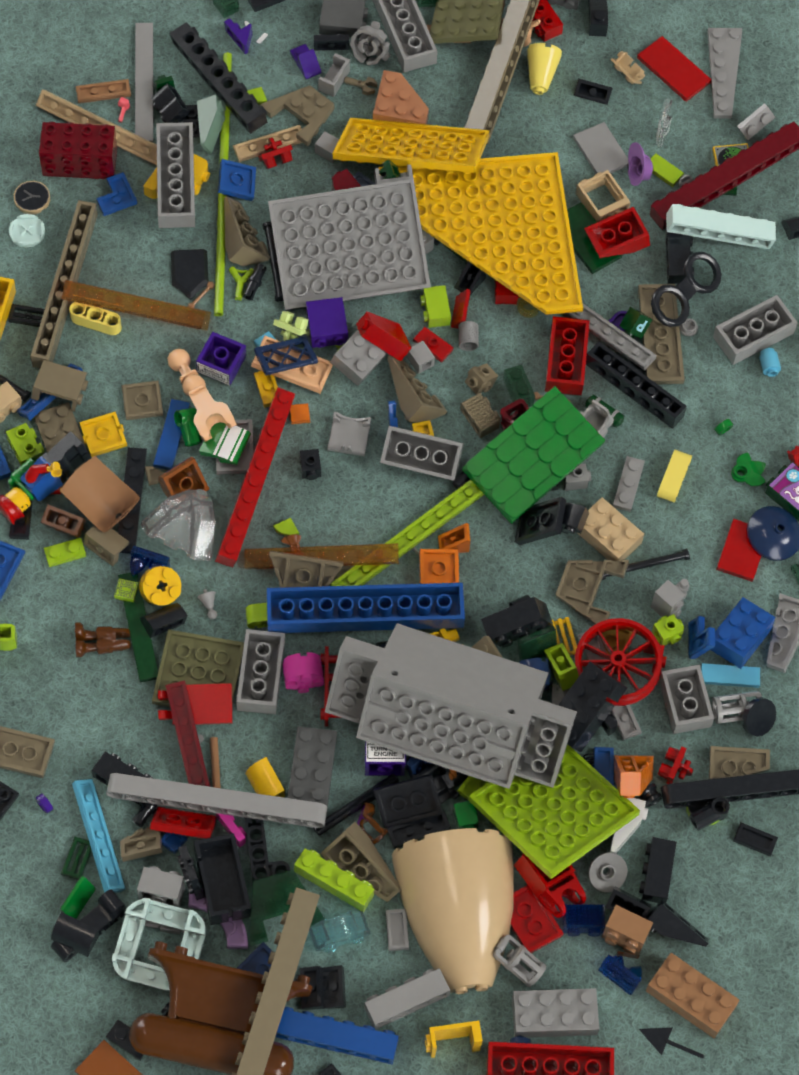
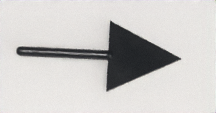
M673 1027L639 1029L661 1055L666 1044H669L697 1057L704 1058L703 1054L668 1040Z

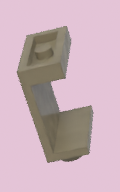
M43 360L33 386L31 399L39 401L42 392L73 401L71 411L75 412L77 405H81L84 395L81 393L82 391L86 392L89 381L86 380L87 372Z

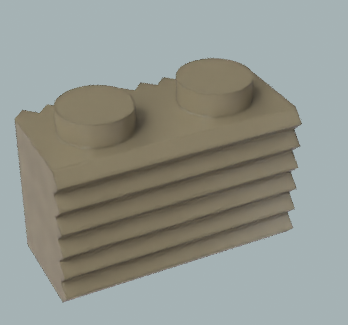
M478 393L463 401L460 411L478 436L482 438L499 429L501 418L497 411L491 409L488 398Z

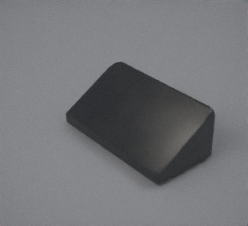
M578 78L574 96L608 105L613 88Z

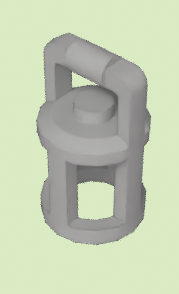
M753 691L713 697L712 710L716 724L743 720V712L749 703L746 697L756 696V699H758V697H762L761 693ZM737 699L736 702L721 703V701ZM736 713L739 714V716H731V717H724V718H723V715L736 714Z
M511 935L504 936L493 952V957L527 987L534 985L547 967ZM508 942H510L516 949H511L506 955L507 959H505L500 953L503 952ZM519 962H524L532 970L529 972Z

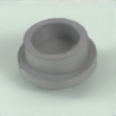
M690 318L686 319L679 327L680 332L685 336H693L698 331L696 321Z

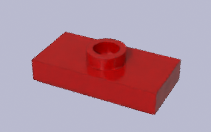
M426 327L413 338L414 343L424 341L434 357L441 363L454 348Z

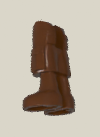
M75 622L76 658H81L86 653L97 651L98 654L113 653V651L129 649L131 642L120 638H128L130 636V629L99 626L96 628V631L85 630L81 622ZM97 640V643H85L84 641Z

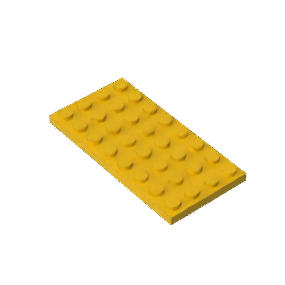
M350 118L332 155L333 159L339 161L367 162L381 165L383 162L390 160L396 166L411 164L412 168L419 167L429 170L440 169L448 172L474 173L489 139V130Z

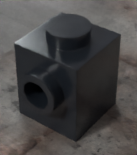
M319 449L300 451L302 479L315 480L321 477Z

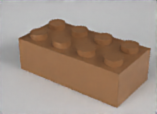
M673 953L669 954L646 989L647 993L714 1039L740 1001L737 997Z

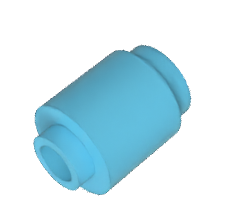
M773 348L763 349L759 356L763 374L769 377L776 376L781 371L778 354Z

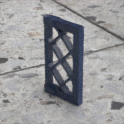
M306 336L254 348L265 376L318 363L315 352ZM303 344L304 349L298 348L295 345ZM286 347L289 348L287 353L278 350ZM291 349L301 353L298 359L288 355ZM265 352H272L269 358L263 355ZM274 353L284 357L281 363L271 359ZM303 354L309 357L307 360H300ZM286 359L295 362L286 365L283 364ZM268 363L274 364L278 367L269 368Z

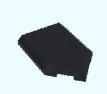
M204 249L174 250L171 252L172 286L183 292L190 300L208 284L207 250Z

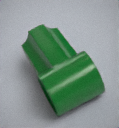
M195 408L176 410L174 413L175 424L180 427L185 446L187 447L202 443L200 434L193 422L194 416L197 413Z

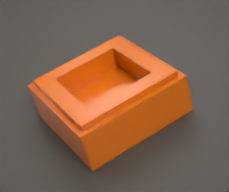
M308 403L291 405V424L310 423Z

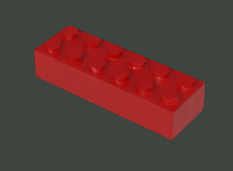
M488 1042L486 1075H614V1048Z

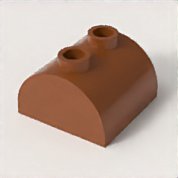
M189 457L158 477L163 492L177 509L209 490L203 474L193 457Z

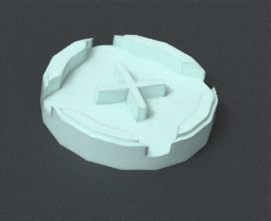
M19 215L16 217L17 219L10 223L8 229L10 239L19 247H34L44 239V223L35 215Z

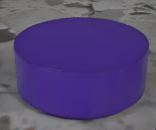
M41 793L36 797V802L45 813L48 814L53 810L51 803L44 794Z

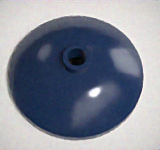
M776 506L763 507L757 510L749 519L747 525L749 542L762 557L773 561H782L792 557L798 551L799 523L785 509Z

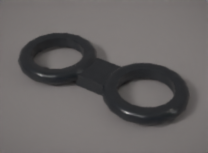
M694 252L689 255L684 263L683 272L685 278L676 286L671 284L662 285L655 290L651 299V307L654 316L660 323L668 327L680 326L689 316V300L696 292L701 294L711 293L718 288L721 283L722 273L717 260L710 254ZM695 260H704L711 266L713 281L709 286L700 285L695 281L692 275V265ZM663 293H672L679 299L681 314L677 319L667 318L662 313L659 302Z

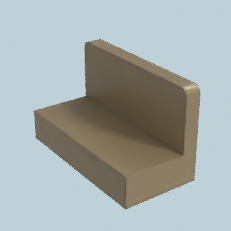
M95 525L85 533L84 545L111 566L118 562L119 553L129 544L128 540L112 528L104 533Z

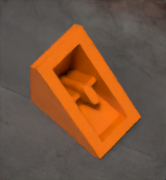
M465 523L439 535V549H458L459 553L469 552V524Z

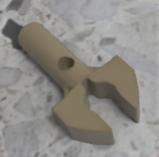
M347 76L344 78V83L360 87L362 94L365 95L375 93V89L367 86L371 85L377 88V82L371 77H368L365 81Z

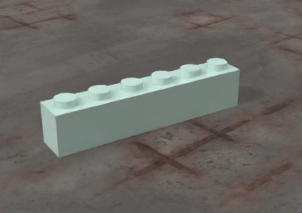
M672 204L666 213L667 232L763 249H770L776 241L775 222L768 221L767 219L721 213L715 210H704L681 204Z

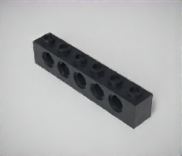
M598 341L587 353L586 365L672 429L684 417L687 407L684 403Z

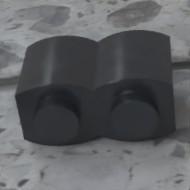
M169 84L164 85L152 96L153 106L162 114L161 119L164 123H179L190 113L177 90Z

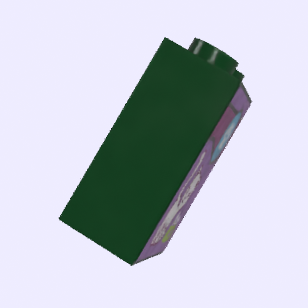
M791 462L788 466L784 465L779 470V475L776 478L772 477L766 483L767 489L765 494L799 521V467L794 462Z

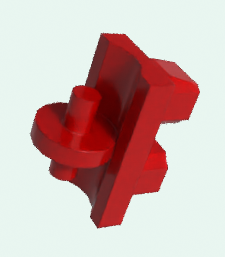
M273 137L268 139L269 144L264 145L265 151L269 149L271 151L258 156L259 160L263 161L266 169L277 166L274 159L275 156L280 155L282 164L292 161L291 150L293 148L292 145L277 149L278 146L282 145L281 140L275 142Z
M681 746V749L678 750L669 747L665 759L674 762L671 767L662 763L658 771L659 776L667 779V784L673 783L677 771L680 773L678 778L682 780L685 775H692L693 769L689 767L691 761L685 760L684 764H681L687 748Z

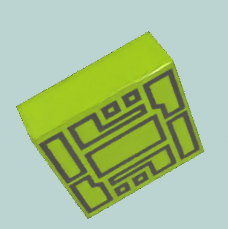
M119 579L114 598L134 603L138 582Z

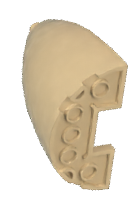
M465 828L435 832L424 835L425 838L423 840L412 839L403 843L402 849L396 848L393 851L392 863L396 881L401 888L399 893L406 910L407 919L420 948L433 969L437 970L440 968L451 993L465 994L470 988H476L478 992L488 990L489 987L493 986L501 965L493 957V952L500 940L510 933L514 909L512 842L504 834L502 836L499 835L497 830L487 829L483 832H478L477 828ZM505 949L503 950L502 953H500V955H501L502 957H503V955H504Z

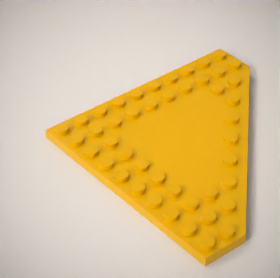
M558 152L481 158L474 173L448 172L440 169L429 170L419 167L412 168L422 230L544 314L583 312ZM397 166L399 173L407 172V166Z

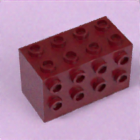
M42 122L39 157L43 176L107 179L115 175L118 151L115 126L108 124Z

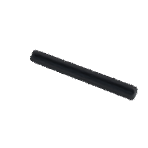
M391 774L326 817L323 828H314L318 836L322 835L363 808L365 803L375 800L373 790L398 783L397 776Z

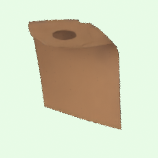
M96 456L80 466L60 490L104 533L122 520L140 500V497ZM118 513H121V515L116 519V515Z

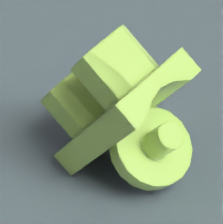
M282 311L280 319H274L273 325L286 330L281 331L283 340L286 341L299 338L297 335L302 336L304 334L310 336V330L307 329L309 319L297 317L295 324H293L294 313Z

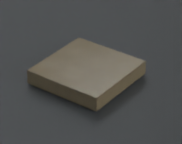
M159 381L121 385L126 420L163 416Z

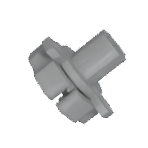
M372 21L370 26H361L351 37L350 46L353 50V55L360 63H363L367 56H378L376 58L370 57L366 61V64L369 66L377 64L381 59L386 61L391 56L388 52L390 43L385 42L387 35L383 29H380L379 22ZM362 33V35L360 36L359 41H358V40H357V37H358L359 34Z

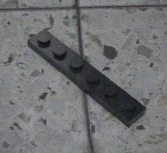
M128 447L124 483L140 497V500L119 521L118 534L129 541L128 546L120 553H136L147 449Z

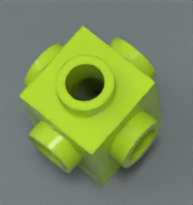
M674 614L669 617L666 615L653 625L652 633L660 645L675 644L681 640L684 625Z

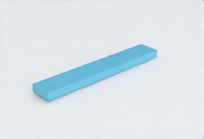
M93 779L74 781L72 786L104 893L110 889L115 893L125 890V885Z

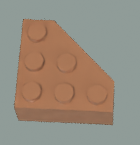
M384 70L373 111V120L427 125L429 108L401 73Z

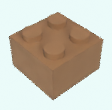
M615 905L605 926L602 938L609 945L623 947L626 953L639 955L650 933L653 922Z

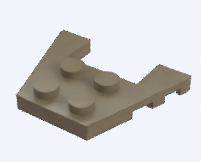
M310 85L261 104L270 118L286 109L306 124L304 128L296 133V138L307 147L311 144V139L319 132L320 126L326 122L335 109L333 102Z
M568 560L555 594L556 598L594 624L609 619L611 615L609 611L592 607L604 573L624 579L629 560Z

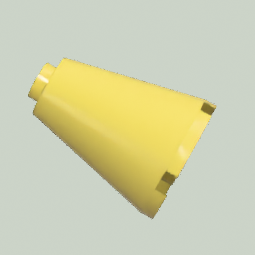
M546 43L530 44L527 49L530 89L534 94L543 95L549 89L562 57V50L554 45H551L550 48L545 47Z

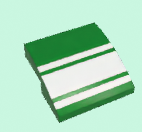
M221 422L214 424L210 430L212 439L206 442L203 441L199 450L200 454L218 458L222 463L237 465L251 435L250 431L238 426L228 428L225 423Z

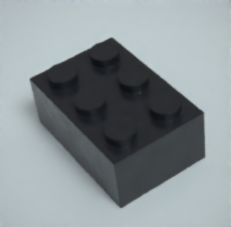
M536 597L529 598L481 619L486 635L491 638L494 644L503 648L511 646L513 641L518 639H528L532 633L544 632L548 630L549 626L553 625L546 603Z

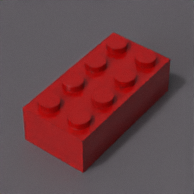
M553 316L545 392H549L556 386L562 394L582 396L590 320Z

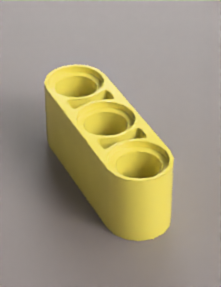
M79 301L73 302L70 305L69 311L73 323L109 335H117L121 332V319L117 313Z
M674 449L657 497L675 503L692 455Z

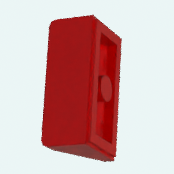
M466 289L456 296L451 328L459 329V324L466 321L470 289Z

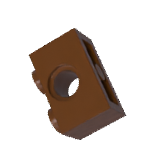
M47 505L41 523L65 534L80 538L86 520L54 506Z

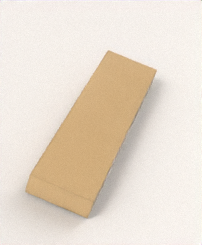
M300 125L239 143L233 145V150L238 161L242 162L270 152L271 149L265 151L264 145L269 144L268 139L273 137L275 142L281 140L282 145L278 146L277 149L288 145L294 146L302 143L296 138V133L302 128Z

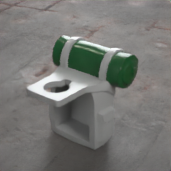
M594 394L585 402L587 409L584 412H580L603 438L607 435V429L611 425L617 428L624 422L625 417L619 410L614 409Z

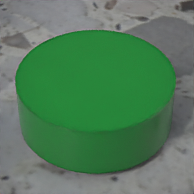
M726 419L714 430L718 435H722L733 427V423L730 419Z

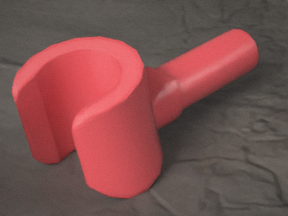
M121 97L118 102V107L122 108L118 122L121 123L126 110L130 107L129 100Z

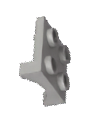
M334 412L327 451L365 456L371 417L350 418Z

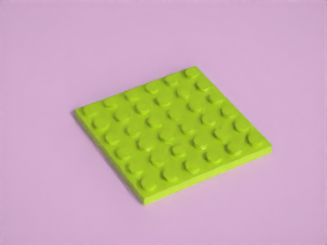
M568 744L553 788L515 775L510 789L488 782L469 795L468 800L550 879L639 816L640 810L632 802L620 796L618 790Z

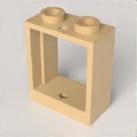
M608 170L599 172L594 177L587 180L584 179L577 184L576 195L596 222L625 211L630 207L629 199ZM605 185L617 202L598 210L587 193Z

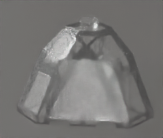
M189 489L170 496L141 521V526L149 537L161 538L164 540L163 544L174 550L182 549L187 552L186 556L191 559L211 561L215 517L213 502L207 491Z

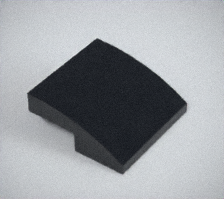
M342 965L324 968L321 966L300 968V975L310 977L309 985L313 987L309 997H301L303 1010L346 1008L345 977Z

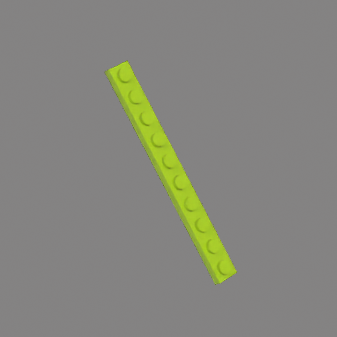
M469 480L333 581L330 586L364 585L484 494L472 480Z

